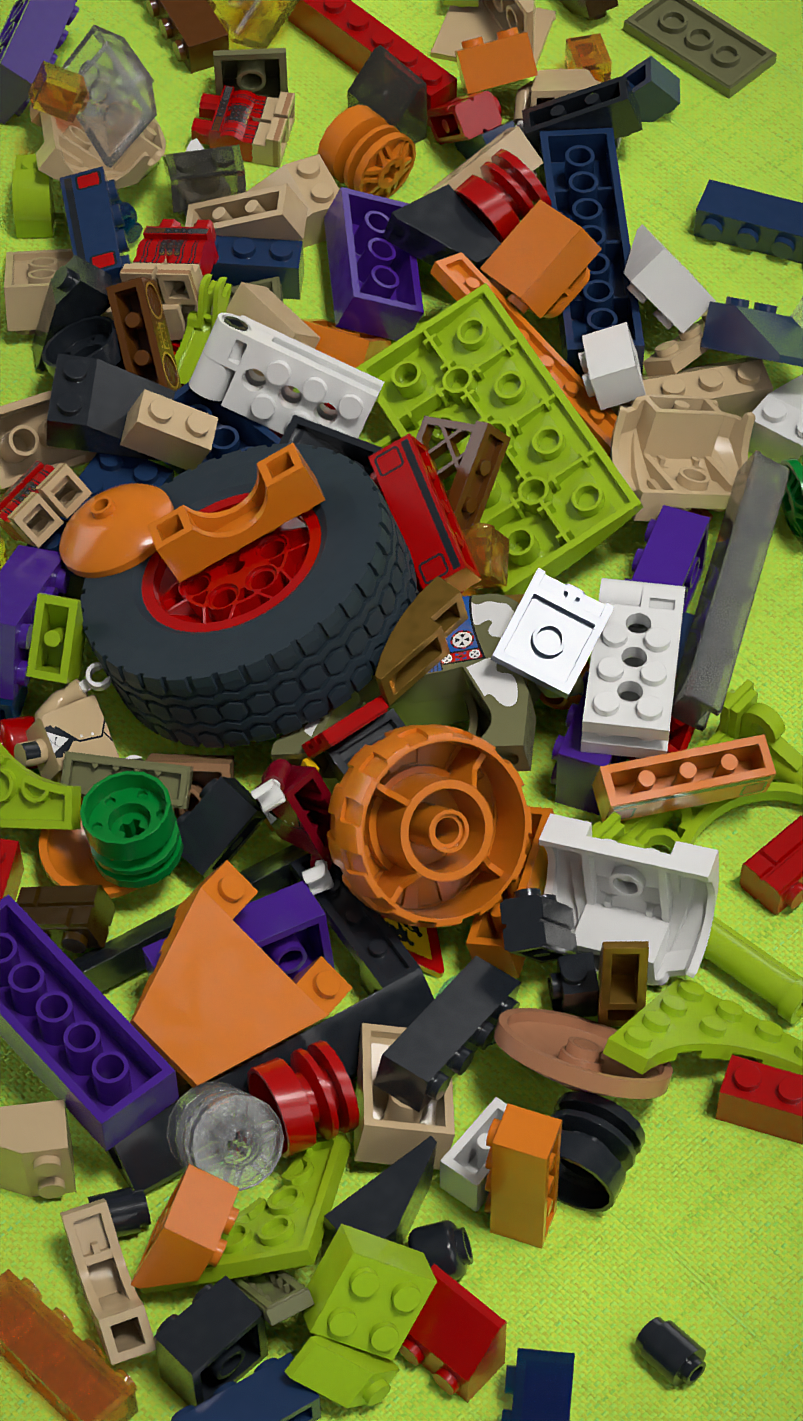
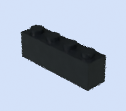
M475 956L382 1054L374 1085L419 1113L432 1099L435 1101L440 1100L455 1073L462 1075L471 1064L477 1049L485 1050L494 1038L500 1014L506 1010L519 1008L520 1002L516 1000L521 982L480 957Z

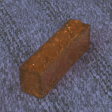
M9 1269L0 1275V1355L67 1421H128L138 1412L135 1394L137 1386L130 1376L120 1368L116 1371L111 1369L104 1362L105 1355L90 1338L85 1340L79 1338L72 1331L74 1326L62 1310L57 1307L51 1310L41 1301L43 1298L42 1294L31 1280L26 1277L20 1280Z

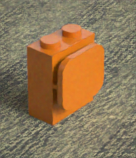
M539 200L479 269L490 279V282L504 297L509 296L506 300L524 315L529 310L540 319L542 317L550 319L562 313L588 283L590 270L587 266L602 249L581 226L542 200Z

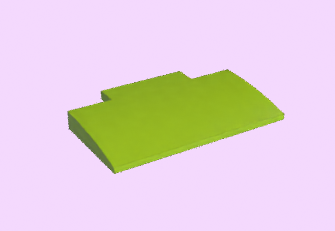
M484 283L356 367V369L384 381L376 401L395 428V431L374 444L376 446L385 448L409 433L416 438L424 416L475 424L476 421L487 422L511 438L469 549L470 551L476 550L505 595L525 594L538 568L546 571V575L555 578L602 543L644 508L487 283ZM434 429L429 441L430 449L445 439L442 430ZM470 435L456 444L460 455L465 451ZM446 451L435 459L438 470L453 460L450 451ZM457 471L442 481L446 492L451 489Z

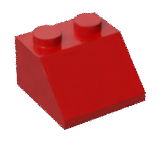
M434 1264L431 1270L437 1283L399 1352L411 1364L415 1366L421 1364L430 1371L437 1385L447 1394L454 1395L456 1393L468 1403L505 1364L507 1322Z

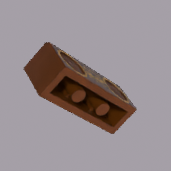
M139 277L106 287L125 370L177 391L182 386L157 281Z

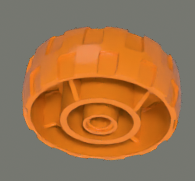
M441 724L409 725L385 732V738L375 742L373 745H364L347 763L349 769L341 782L335 784L330 799L328 813L331 814L330 830L327 832L328 846L333 863L339 866L343 873V883L367 907L390 920L410 926L425 928L450 927L462 924V920L467 917L483 915L502 899L501 894L508 885L517 880L527 857L525 849L528 834H532L531 807L527 806L521 788L524 786V783L519 773L509 760L503 759L497 753L495 746L481 737L459 728Z

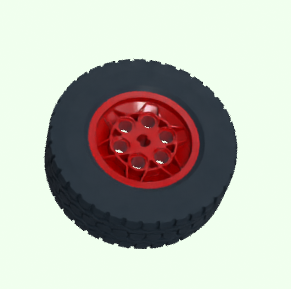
M290 443L272 444V447L262 445L247 448V451L243 452L238 450L224 454L220 459L216 460V458L197 465L198 468L192 471L188 469L174 477V481L169 484L166 482L159 488L168 495L174 510L182 505L204 513H215L230 509L242 502L252 491L257 479V463L288 446ZM296 444L295 446L314 473L325 501L180 583L157 550L146 560L124 572L101 578H85L82 588L83 594H81V608L83 615L82 624L87 641L98 661L102 664L108 677H111V683L126 707L145 727L157 735L160 734L163 738L176 743L180 741L184 745L199 747L203 744L205 748H224L225 745L230 747L250 745V741L259 743L274 739L277 734L282 733L285 735L303 728L302 724L307 722L313 723L327 715L328 710L336 709L352 698V693L355 691L358 693L372 680L371 676L376 673L381 654L391 632L405 610L417 597V580L411 553L387 503L375 482L356 462L354 463L351 459L340 453L336 454L333 450L322 447L315 449L313 445Z

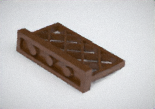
M424 416L416 439L427 448L444 490L445 487L442 481L457 471L451 489L447 492L445 490V493L470 549L511 438L487 422L476 421L475 424ZM434 429L442 430L445 439L430 449L429 441ZM470 435L466 449L460 455L456 444ZM449 450L453 460L438 470L435 459Z

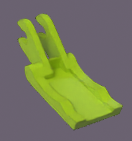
M207 273L201 280L198 312H189L185 334L175 354L181 384H186L190 381L218 314L226 313L232 289V284L226 283L227 277H221L218 281H211L212 274Z

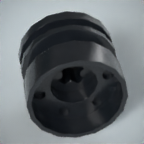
M106 316L83 318L69 324L47 342L42 352L43 362L53 380L58 354L96 358L125 370L114 321Z
M566 1092L558 1099L554 1107V1113L550 1115L562 1120L557 1200L575 1209L588 1212H604L614 1205L625 1183L626 1171L633 1167L636 1155L640 1153L644 1145L645 1132L640 1123L627 1110L615 1102L588 1092Z

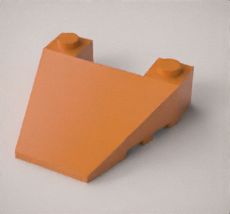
M228 860L207 876L178 906L174 916L175 922L170 934L164 940L160 949V958L154 972L148 978L130 1021L134 1028L193 1088L312 1028L326 1018L353 988L322 956L300 971L291 980L233 921L235 916L250 902L258 891Z

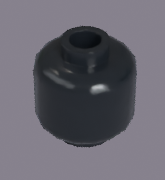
M442 1220L416 1227L409 1234L408 1247L423 1252L430 1268L436 1264L454 1280L463 1278L467 1272V1265L473 1263L472 1248L465 1228H457L450 1220Z

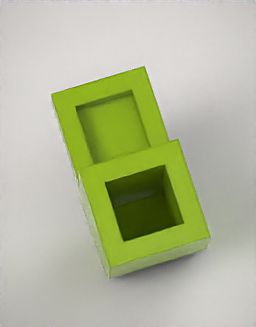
M36 154L16 155L15 169H12V201L16 238H54L55 207L52 191L53 178L38 170Z

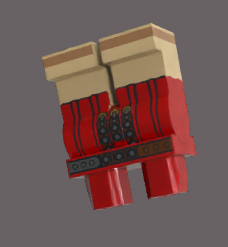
M226 85L223 87L221 96L203 93L200 100L199 117L213 120L194 118L191 127L192 140L197 138L200 144L209 145L211 157L221 158V155L231 159L280 168L295 121V93L281 91L279 98L258 96L248 90L235 91V87Z
M163 219L159 226H146L143 232L145 239L139 242L132 264H124L119 273L122 282L139 277L157 281L161 302L164 299L165 304L198 305L201 280L207 273L211 274L213 264L216 265L219 258L215 246L217 235L213 222L211 220H197L193 227H182L181 223L175 219ZM186 285L188 293L181 294L176 292L180 287Z
M36 461L0 497V526L13 540H19L39 548L64 523L60 517L68 519L92 492L67 464L60 463L54 468L49 464L44 465L42 462Z

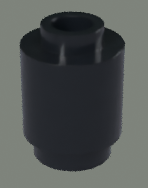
M130 1186L88 1197L89 1203L103 1198L107 1201L117 1237L141 1232V1227L151 1225L143 1188L132 1191Z
M661 1317L652 1319L643 1327L636 1338L635 1345L641 1350V1357L675 1387L684 1383L687 1385L693 1384L706 1368V1363L704 1362L706 1350L671 1320L664 1321Z

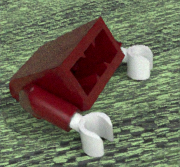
M276 759L265 770L261 777L262 783L252 790L251 794L256 799L257 805L263 810L276 834L282 840L311 854V868L303 871L302 875L312 894L316 895L334 886L329 873L332 866V858L327 839V832L330 830L331 814L328 813L332 794L316 767L291 765L285 759Z

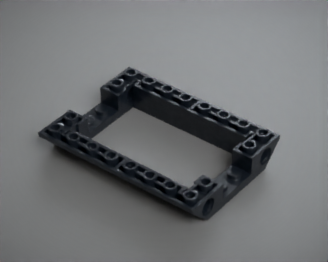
M290 845L241 871L240 873L258 891L250 902L303 881L302 872L311 868V854L294 845ZM333 861L329 873L334 886L314 895V897L326 913L328 924L359 964L360 984L369 996L171 1104L109 1149L107 1154L129 1187L131 1186L132 1191L143 1188L144 1193L147 1194L183 1174L189 1164L197 1166L262 1130L251 1102L247 1084V1073L252 1067L277 1057L284 1059L290 1066V1055L294 1050L301 1048L307 1051L311 1043L322 1040L335 1050L351 1080L357 1077L360 1028L362 1023L408 1028L434 1000L420 966L381 914L364 905L350 892L342 881L343 873L340 867L334 864ZM180 904L106 942L104 948H95L72 960V962L101 993L147 969L142 948L169 936L175 922L174 916Z

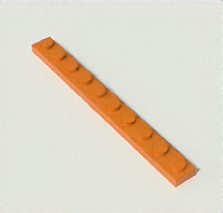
M462 252L435 261L430 273L456 301L465 297L484 283H487L610 458L612 431L617 418L615 412L611 408L600 409L596 396H588L583 379ZM691 508L688 511L710 517V521L713 518V515L707 509Z

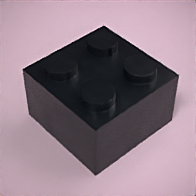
M226 1275L215 1285L208 1284L203 1287L194 1297L192 1304L181 1314H173L165 1319L154 1336L160 1378L188 1406L194 1405L196 1407L212 1398L214 1392L222 1385L231 1381L238 1382L269 1355L266 1325L262 1310Z

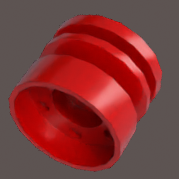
M500 149L491 157L492 162L487 161L480 167L483 179L472 174L454 190L500 243L508 237L539 200L552 207L551 199L539 179L518 157L504 149Z
M319 1040L311 1043L307 1051L301 1048L294 1050L290 1055V1066L284 1059L277 1057L252 1067L247 1073L249 1094L257 1119L271 1146L284 1158L312 1148L316 1144L317 1132L322 1138L331 1140L339 1134V1131L348 1133L359 1126L360 1113L351 1080L335 1050L325 1041Z

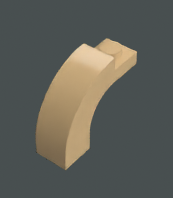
M103 1198L61 1212L60 1216L72 1252L71 1256L97 1334L111 1365L155 1351L154 1337L147 1313L134 1286L131 1285L132 1280L121 1251L107 1201Z

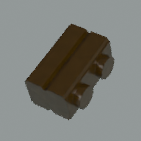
M102 885L21 887L16 902L60 949H65L72 953H83L86 951V948L105 947L109 934L108 926H111L115 913V904Z

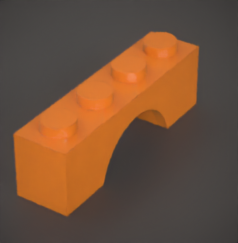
M291 443L257 463L256 483L249 495L236 506L221 512L204 513L182 505L147 526L157 552L180 583L192 575L202 572L206 567L229 554L239 551L242 547L259 537L273 532L277 527L298 515L310 511L314 506L325 501V497L314 473L295 444Z

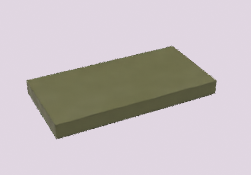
M652 0L624 21L623 31L727 98H731L776 63L777 54L693 0Z

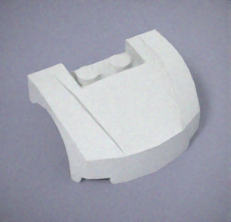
M550 813L539 837V845L544 846L548 856L547 880L544 894L556 895L557 902L573 908L575 928L571 930V933L576 934L578 953L593 952L597 975L603 942L649 941L647 985H664L669 977L687 975L694 978L700 967L711 932L719 885V851L676 841L671 854H667L653 848L644 849L618 843L612 839L592 837V822Z

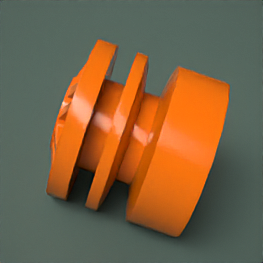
M358 104L347 108L327 127L320 141L317 154L321 156L332 177L340 183H345L349 189L389 198L397 192L408 178L414 165L416 148L414 142L395 126L389 125L383 117L368 106Z

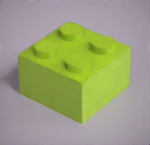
M341 1224L306 1287L309 1289L315 1304L304 1309L302 1314L310 1333L394 1360L437 1280L423 1252Z

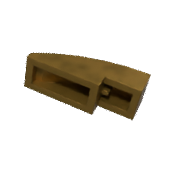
M439 576L426 586L405 610L391 632L381 654L375 678L381 695L389 706L450 653L446 638L468 619L461 592Z
M609 941L602 943L598 971V1023L609 1027L623 1026L646 1006L649 941Z

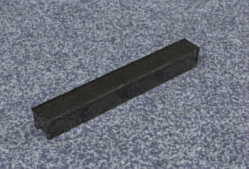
M758 450L737 471L675 679L671 716L701 732L706 728L710 712L716 716L722 712L790 474L789 468L762 455V452Z

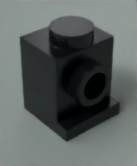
M593 952L559 955L557 958V972L550 973L549 978H547L552 1011L579 1017L597 1016L599 985Z

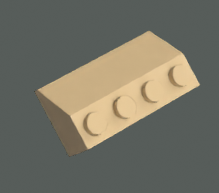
M751 357L684 368L677 374L642 376L646 395L675 394L716 400L721 411L743 417L747 412H753L767 394L773 391V386L763 360ZM634 400L610 408L618 415L621 406L631 407Z

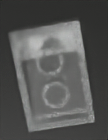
M108 41L62 93L102 161L109 168L118 161L157 116L152 79L138 56Z

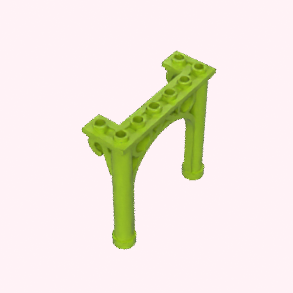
M747 679L736 691L731 689L725 694L719 705L721 714L716 733L708 741H700L695 748L765 734L776 770L774 779L778 782H771L769 788L764 793L621 821V815L614 811L603 823L598 821L592 826V837L612 839L618 843L644 849L660 844L666 845L673 850L676 841L694 845L699 835L708 825L724 813L739 806L768 800L787 801L803 805V756L781 737L786 730L782 718L770 706L764 703H757L758 692L754 690V683ZM675 815L681 822L678 827V835L670 829L663 828ZM713 916L711 932L703 956L776 1007L777 1014L791 1024L797 1023L803 1017V978Z

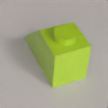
M44 593L37 594L27 677L65 684L80 678L86 638L82 624L83 615L80 600Z
M318 1335L311 1336L284 1372L294 1381L343 1407L352 1408L363 1405L374 1406L382 1401L391 1390L389 1383L400 1369L390 1359Z

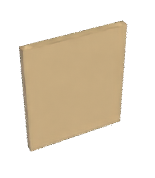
M480 0L478 7H449L437 39L431 49V57L457 62L455 51L463 49L462 41L481 36L484 43L498 39L496 32L501 31V29L483 4V0ZM536 8L534 60L536 66L552 24L556 20V11Z

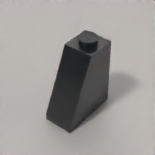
M449 184L392 212L383 237L389 243L431 266L434 265L435 261L462 252L487 279L489 278L479 268L501 245L499 240Z

